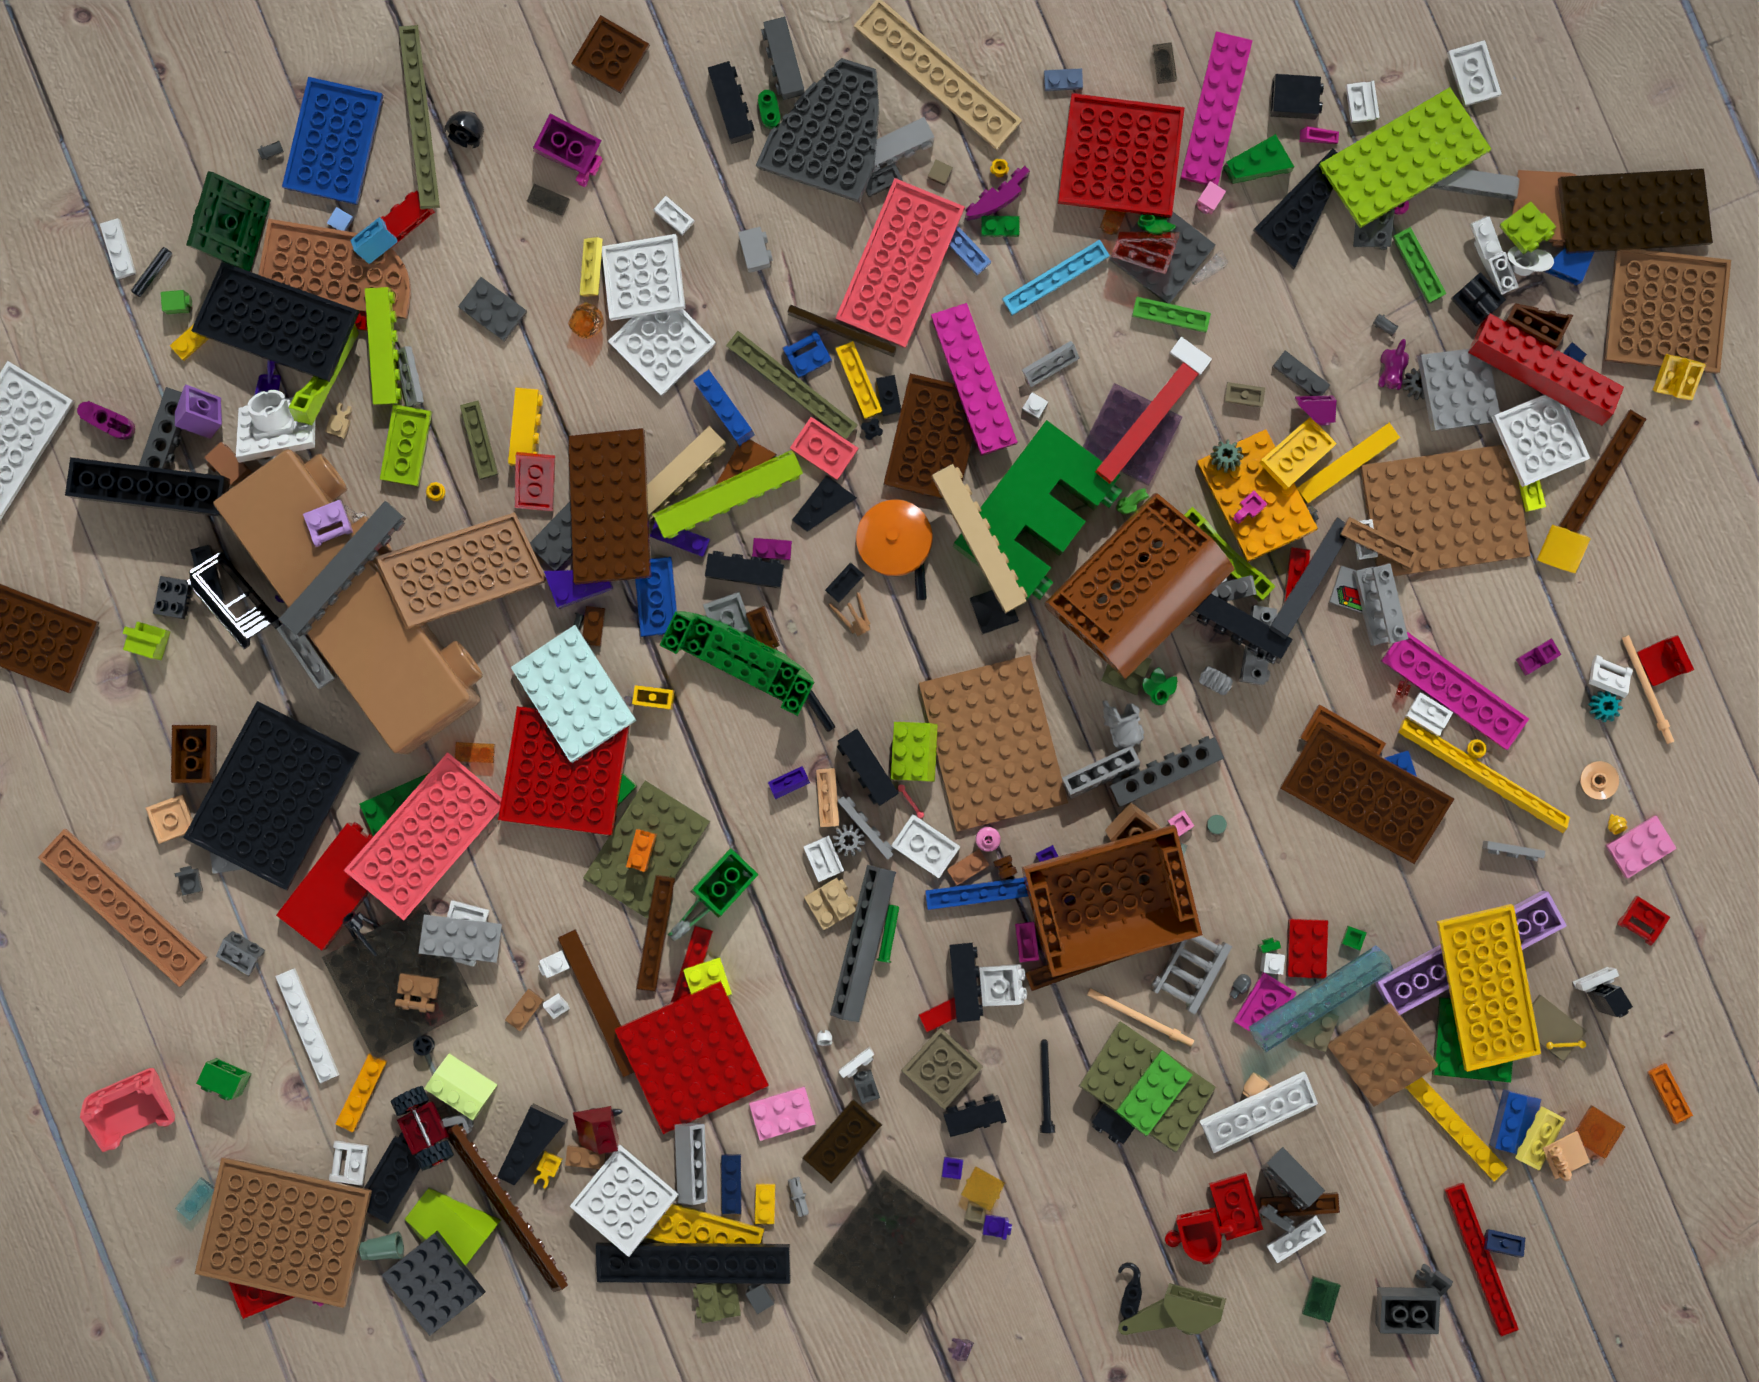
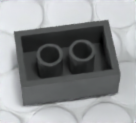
M1284 1147L1278 1150L1261 1167L1264 1170L1263 1174L1269 1180L1273 1179L1278 1184L1276 1186L1278 1190L1284 1195L1287 1194L1292 1199L1290 1200L1297 1209L1301 1208L1304 1210L1308 1208L1325 1192L1319 1183Z
M1377 1287L1375 1324L1380 1333L1439 1334L1440 1295L1435 1288Z

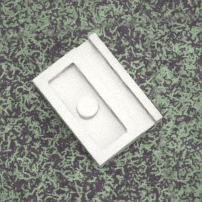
M1374 81L1347 84L1346 94L1351 124L1378 120L1380 117Z
M1420 692L1405 717L1438 737L1441 735L1453 712Z
M830 836L804 846L818 882L844 871Z
M1606 967L1573 981L1575 989L1578 988V990L1590 992L1597 989L1596 986L1603 983V985L1614 982V978L1618 977L1619 974L1617 969Z

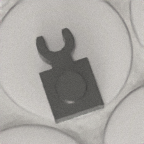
M1423 1264L1421 1267L1423 1272L1420 1270L1416 1271L1415 1276L1419 1280L1426 1281L1424 1286L1435 1288L1440 1297L1452 1286V1280L1438 1270L1433 1273L1426 1264Z

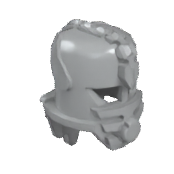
M1107 700L1103 701L1104 725L1110 727L1114 746L1119 750H1123L1131 745L1133 747L1136 744H1140L1144 739V731L1138 723L1140 721L1138 706H1134L1133 703L1127 704L1124 714L1119 715L1116 707H1110Z

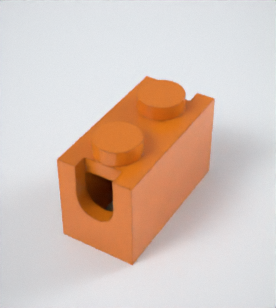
M636 829L626 867L638 869L642 872L647 871L657 834Z

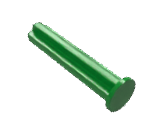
M888 906L879 957L876 958L877 961L891 963L890 956L899 906Z

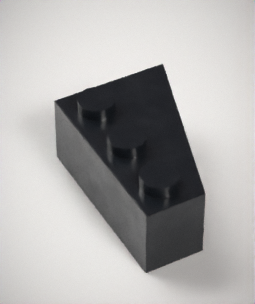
M994 1093L983 1096V1100L977 1102L975 1099L966 1101L964 1106L958 1108L957 1105L947 1107L946 1111L943 1112L950 1137L969 1133L981 1127L987 1128L991 1126L990 1124L1001 1121V1124L1007 1122L999 1096H994Z

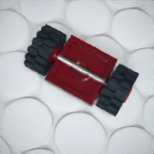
M418 1086L398 1095L390 1102L397 1116L404 1115L397 1119V1122L412 1155H415L423 1171L447 1161L454 1154L448 1141H442L448 1138L449 1135L434 1103H427L429 1099L423 1086Z

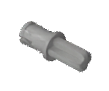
M800 1177L788 1179L787 1181L792 1193L791 1200L794 1201L797 1215L799 1217L805 1216L809 1211L804 1197L806 1193H803Z

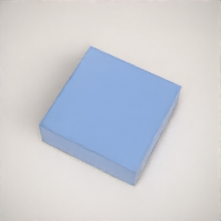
M336 207L327 224L336 230L347 231L354 217Z

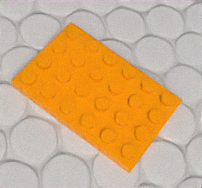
M1266 429L1237 442L1236 448H1242L1240 454L1243 455V459L1240 460V467L1235 466V471H1231L1228 468L1227 473H1225L1223 467L1217 470V465H1212L1213 458L1210 455L1197 460V465L1247 562L1313 533L1318 529L1295 483L1285 490L1259 464L1275 448ZM1255 491L1267 503V507L1253 519L1247 515L1241 523L1237 524L1233 518L1242 509L1239 505L1240 502Z

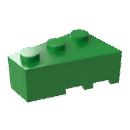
M1275 134L1226 161L1223 169L1231 183L1235 184L1283 173L1288 174L1292 172L1294 165Z

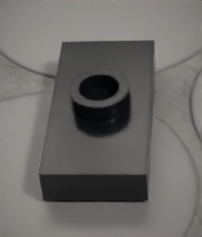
M895 375L876 378L883 416L899 414L901 412V405Z
M850 562L825 591L840 603L865 575Z

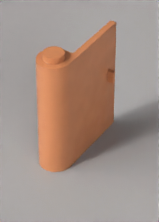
M1518 170L1517 177L1520 178L1517 199H1514L1512 215L1529 202H1532L1556 226L1555 235L1548 240L1553 247H1564L1565 239L1558 178L1577 175L1567 172Z

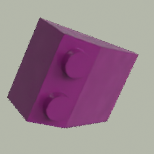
M550 113L533 146V152L585 175L602 140Z

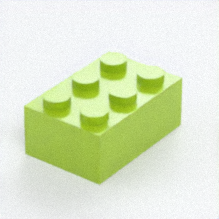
M894 722L892 780L935 782L938 724Z

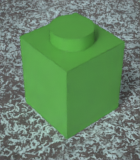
M184 290L161 292L162 311L167 315L190 313L192 298Z

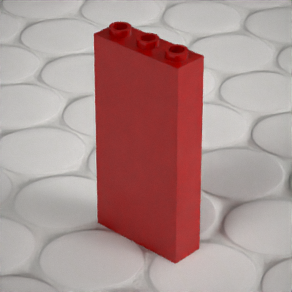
M356 822L346 823L276 914L277 917L321 951L327 949L344 927V917L350 912H355L370 893L344 871L373 838L372 834L367 835L364 833V828Z

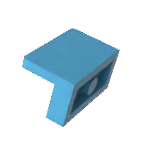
M380 217L350 240L354 251L368 264L372 263L398 242L397 238L387 230L385 222Z

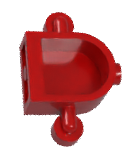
M1215 1207L1180 1214L1176 1218L1179 1232L1176 1230L1168 1231L1165 1236V1242L1170 1247H1176L1182 1242L1184 1251L1191 1259L1202 1262L1203 1265L1211 1264L1221 1250L1222 1234L1234 1235L1237 1232L1238 1225L1234 1219L1228 1218L1220 1226Z

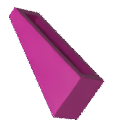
M1308 126L1300 130L1299 142L1338 144L1339 131Z

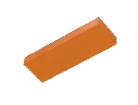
M1663 1063L1647 1071L1673 1123L1678 1124L1692 1117L1693 1114L1667 1064Z

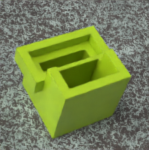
M136 622L135 629L125 626L122 634L127 635L123 650L148 658L162 660L171 631L142 622Z

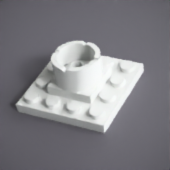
M268 390V392L263 391L254 395L249 400L248 405L240 407L238 410L236 459L238 463L279 455L287 449L296 452L315 448V421L313 425L294 421L288 408L294 397L285 398L284 394L280 391Z

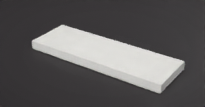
M1301 1072L1200 1120V1124L1213 1153H1216L1313 1107L1318 1102L1306 1073Z

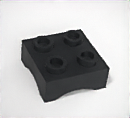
M992 590L970 597V602L982 635L1019 622L1015 609L1004 613Z

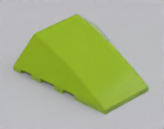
M431 1188L426 1190L405 1218L422 1242L438 1230L465 1266L501 1221L497 1217H492L486 1214V1212L468 1206V1204L456 1201L452 1197Z

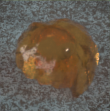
M584 302L574 309L568 325L579 338L590 339L602 330L604 317L595 305Z

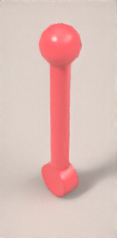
M900 784L898 791L904 794L916 811L917 817L923 818L924 813L918 809L905 791V786Z

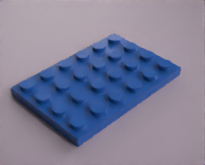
M308 77L282 187L292 191L358 205L384 95L379 92Z

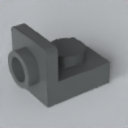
M191 866L179 868L180 872L174 873L175 877L179 878L182 896L203 891L198 868L192 869Z
M871 1070L860 1071L858 1074L853 1075L862 1104L880 1098Z

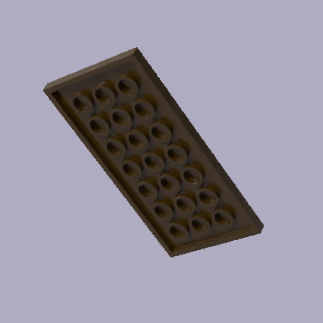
M1704 168L1565 176L1558 178L1566 254L1699 246L1713 243Z

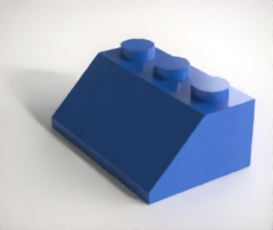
M1503 1089L1489 1145L1495 1149L1517 1154L1518 1148L1522 1145L1526 1133L1531 1128L1535 1115L1539 1111L1541 1099Z

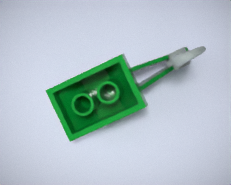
M730 848L692 888L690 892L698 899L667 935L673 941L678 938L680 939L691 929L692 925L710 911L718 918L721 917L759 874ZM699 901L706 906L690 922L688 920L684 922Z

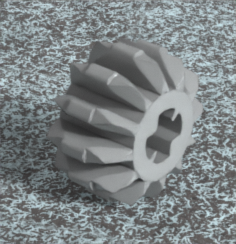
M1210 666L1206 667L1200 675L1199 682L1221 695H1226L1232 687V678Z
M853 824L850 825L849 831H847L846 825H842L844 832L842 833L840 829L836 830L841 836H833V839L839 840L833 846L841 845L837 852L841 853L845 849L844 856L846 857L848 856V850H851L852 856H855L854 848L859 852L862 851L857 845H865L864 841H859V838H863L865 835L860 834L857 836L860 828L858 827L853 832ZM846 835L854 837L852 840L854 842L853 845L850 846L848 844L847 846L844 844L846 841L844 837Z

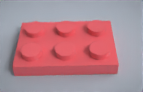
M810 417L790 447V450L837 481L859 449L812 417Z

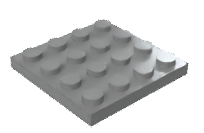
M1469 349L1417 356L1431 432L1494 423L1491 417L1500 413L1491 365L1468 353Z

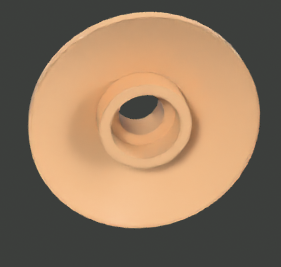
M1592 762L1581 773V787L1593 799H1607L1617 791L1619 775L1616 769L1607 762ZM1596 777L1600 778L1599 784L1595 783Z

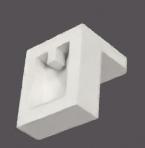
M563 950L540 960V965H538L543 976L546 975L547 978L570 968Z

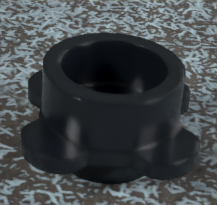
M873 418L868 423L863 422L861 425L867 440H872L874 437L883 434V430L878 424L879 420Z

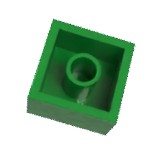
M215 1058L205 1063L196 1084L200 1085L202 1090L209 1093L212 1091L219 1094L218 1097L229 1101L243 1094L252 1073Z

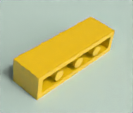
M515 387L508 464L510 466H515L517 452L538 454V452H535L536 444H539L540 440L537 428L538 425H541L542 415L539 414V407L543 406V395H541L538 389Z

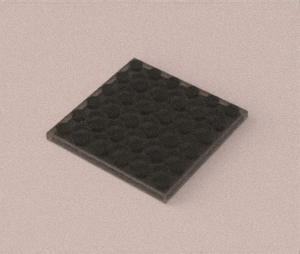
M425 903L414 908L405 920L397 917L363 935L377 953V956H373L360 938H357L322 957L374 1060L478 1006L454 958L419 954L424 915H431ZM401 973L440 979L437 998H429V1004H435L434 1012L427 1011L423 1013L417 1009L403 1010L402 1007L395 1006L396 999L404 1000L405 995L397 993ZM412 995L411 1001L421 1002L422 997Z
M883 1169L813 1264L907 1334L975 1244L976 1239Z

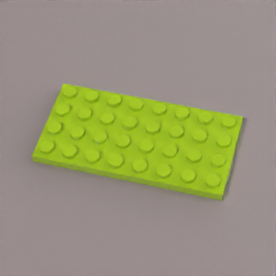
M1449 87L1321 162L1319 167L1359 228L1489 153L1491 147Z

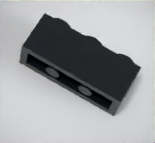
M1602 983L1596 986L1597 989L1587 992L1598 1012L1621 1018L1629 1013L1628 1010L1633 1007L1620 986L1612 984L1603 985Z

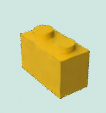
M635 685L632 704L672 710L675 691Z

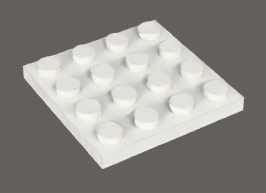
M676 234L602 246L608 311L611 321L686 309Z
M684 309L632 317L608 340L617 352L661 396L716 344Z
M1546 395L1491 417L1522 487L1590 459L1568 407Z
M619 1145L618 1151L613 1152L570 1207L630 1257L679 1194L624 1147Z

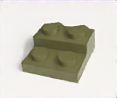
M1147 657L1126 679L1107 664L1101 681L1137 695L1152 659Z
M696 1283V1287L693 1288L694 1299L699 1301V1307H696L697 1319L701 1318L702 1323L741 1316L737 1283Z

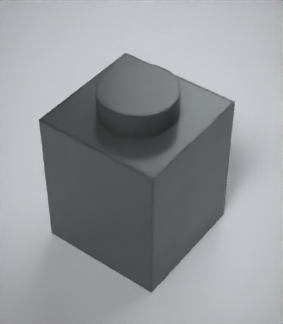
M750 1284L747 1286L746 1296L757 1314L774 1305L775 1300L766 1284Z

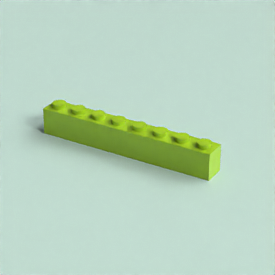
M790 450L652 515L661 535L664 538L670 539L677 536L678 532L683 529L690 530L694 528L695 524L700 521L707 522L713 519L715 514L727 513L735 505H744L752 497L759 498L769 489L776 490L782 487V483L786 481L793 482L799 479V475L803 474L795 453Z

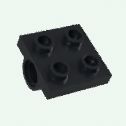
M1481 272L1451 298L1475 326H1478L1490 313H1493L1506 301Z

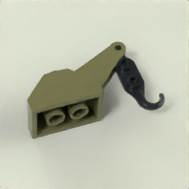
M1126 1262L1119 1267L1118 1273H1122L1125 1268H1130L1133 1271V1278L1125 1288L1120 1309L1121 1315L1124 1318L1118 1326L1121 1334L1128 1335L1177 1327L1183 1333L1193 1335L1199 1334L1221 1321L1226 1298L1172 1283L1168 1285L1165 1298L1138 1311L1142 1297L1139 1267L1131 1262Z

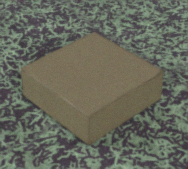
M936 159L928 174V178L945 186L953 167Z
M968 1200L964 1220L984 1224L988 1205Z

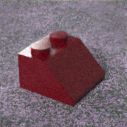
M611 1106L573 1112L580 1146L597 1154L618 1151L619 1136Z

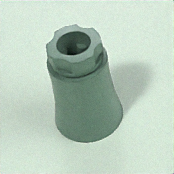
M397 1231L386 1236L360 1242L359 1252L361 1260L402 1259L404 1243L401 1233Z

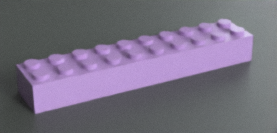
M1540 891L1514 905L1522 950L1567 926L1547 891ZM1441 945L1373 980L1386 1005L1391 1002L1401 1015L1449 989Z

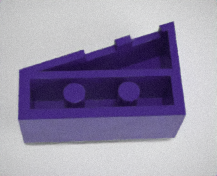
M573 570L544 571L554 601L559 609L613 590L611 581L575 585Z

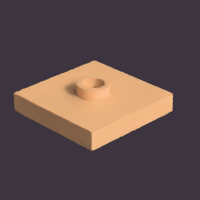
M184 794L146 807L158 844L185 835L193 820Z

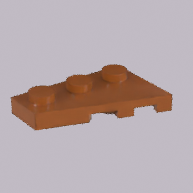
M749 439L741 446L737 445L716 484L774 458L777 454Z

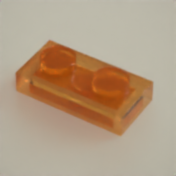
M456 742L455 759L459 762L494 763L495 744Z

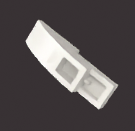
M1490 216L1471 223L1470 227L1476 240L1474 242L1475 247L1497 291L1502 295L1518 288L1519 286L1506 252L1502 251Z

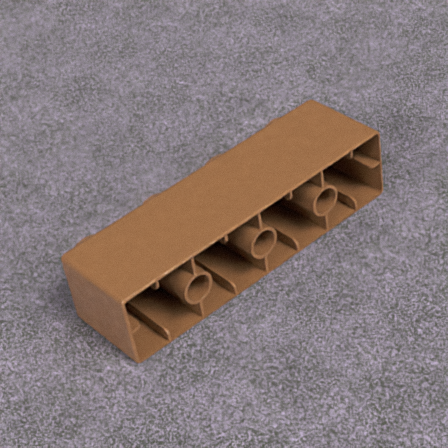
M289 449L281 452L213 502L288 608L369 519L367 516H363L353 523L348 516L353 533L340 535L315 547L303 514L337 501L336 498L345 493L348 488L336 469L322 454H317L308 461ZM339 522L317 532L319 535L342 527L343 523ZM388 543L385 547L382 546L377 551L379 553L377 556L392 552L390 544ZM369 560L364 566L365 570L351 580L352 584L347 590H342L339 593L338 600L324 610L326 613L320 620H315L312 623V629L307 634L389 748L394 753L410 754L480 702V697L472 685L479 681L483 674L468 651L458 641H453L444 648L426 623L406 630L375 561Z

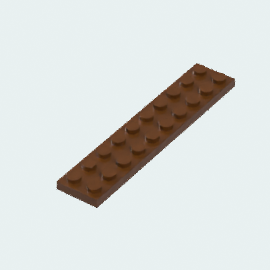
M458 1124L448 1129V1141L553 1292L563 1290L568 1286L566 1275L561 1270L558 1271L555 1266L556 1261L550 1254L547 1255L543 1242L539 1238L536 1239L532 1226L528 1222L525 1223L521 1210L517 1206L514 1207L510 1200L512 1198L506 1190L503 1191L499 1184L501 1182L495 1174H491L488 1169L490 1167L488 1162L484 1158H480L477 1153L478 1148L473 1142H469L465 1129L462 1126L459 1127Z

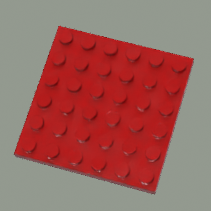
M1072 93L1058 204L1143 215L1151 214L1171 218L1185 107Z
M517 706L498 820L612 836L630 725L571 763L539 711L535 708Z
M721 980L615 1028L619 1041L663 1134L674 1130L676 1124H687L769 1086Z

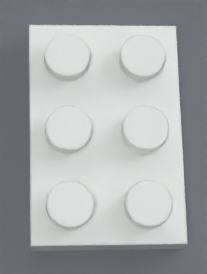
M1485 40L1447 52L1464 107L1499 97L1502 94Z
M912 814L891 845L937 878H940L960 848L955 842L914 814Z
M451 900L447 917L487 922L490 910ZM436 956L469 966H475L476 960Z

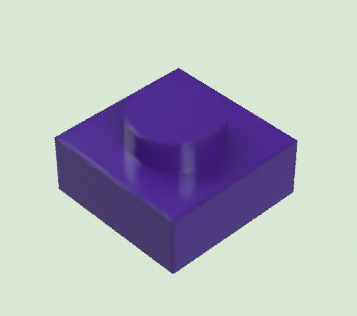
M944 1156L942 1177L961 1180L963 1159Z

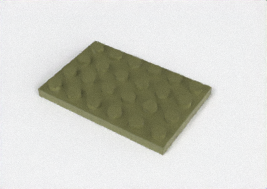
M645 780L614 828L613 835L609 836L583 878L648 919L655 875L675 878L710 821ZM636 829L657 834L646 872L626 867Z
M1119 1021L1082 1079L1079 1087L1116 1111L1162 1049ZM1173 1058L1189 1071L1192 1076L1149 1135L1173 1152H1177L1216 1087Z

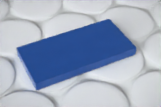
M672 557L650 559L651 578L635 579L641 637L664 635L675 611H677Z

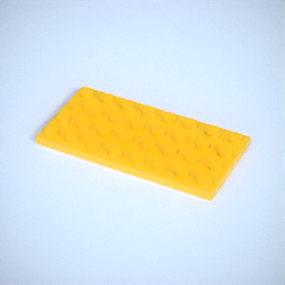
M1508 904L1436 921L1464 1070L1468 1072L1541 1054L1514 905Z

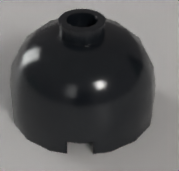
M470 111L456 112L448 119L444 131L446 132L447 130L449 133L448 138L465 148H467V144L473 145L472 148L478 147L484 134L483 123L475 113Z

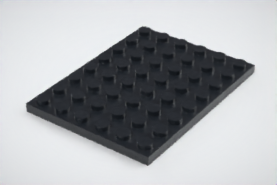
M257 701L183 838L288 891L361 753Z

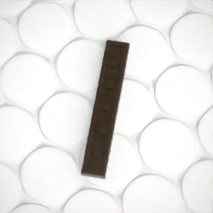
M790 305L788 308L789 316L894 357L896 353V346L796 306Z

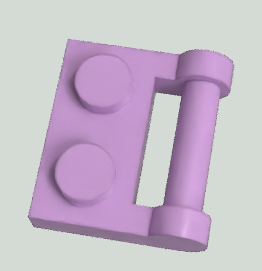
M341 500L303 514L315 547L340 535L353 533ZM339 522L343 523L342 527L319 535L317 532Z

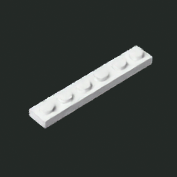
M294 968L275 976L319 1082L322 1083L338 1076L339 1072L296 969Z

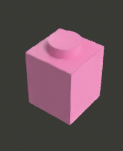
M1210 181L1195 205L1198 206L1202 213L1212 215L1226 191Z

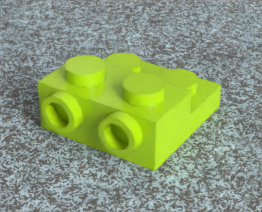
M1532 202L1526 204L1499 226L1523 255L1528 251L1531 253L1539 247V243L1543 240L1548 241L1555 235L1556 226L1545 213L1542 214Z

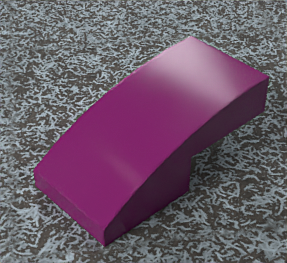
M1551 638L1515 660L1526 676L1562 654Z

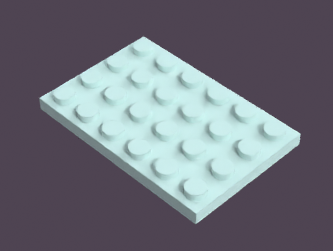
M576 625L511 667L571 763L637 721Z

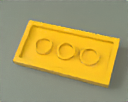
M1309 417L1268 453L1259 464L1287 490L1337 443Z

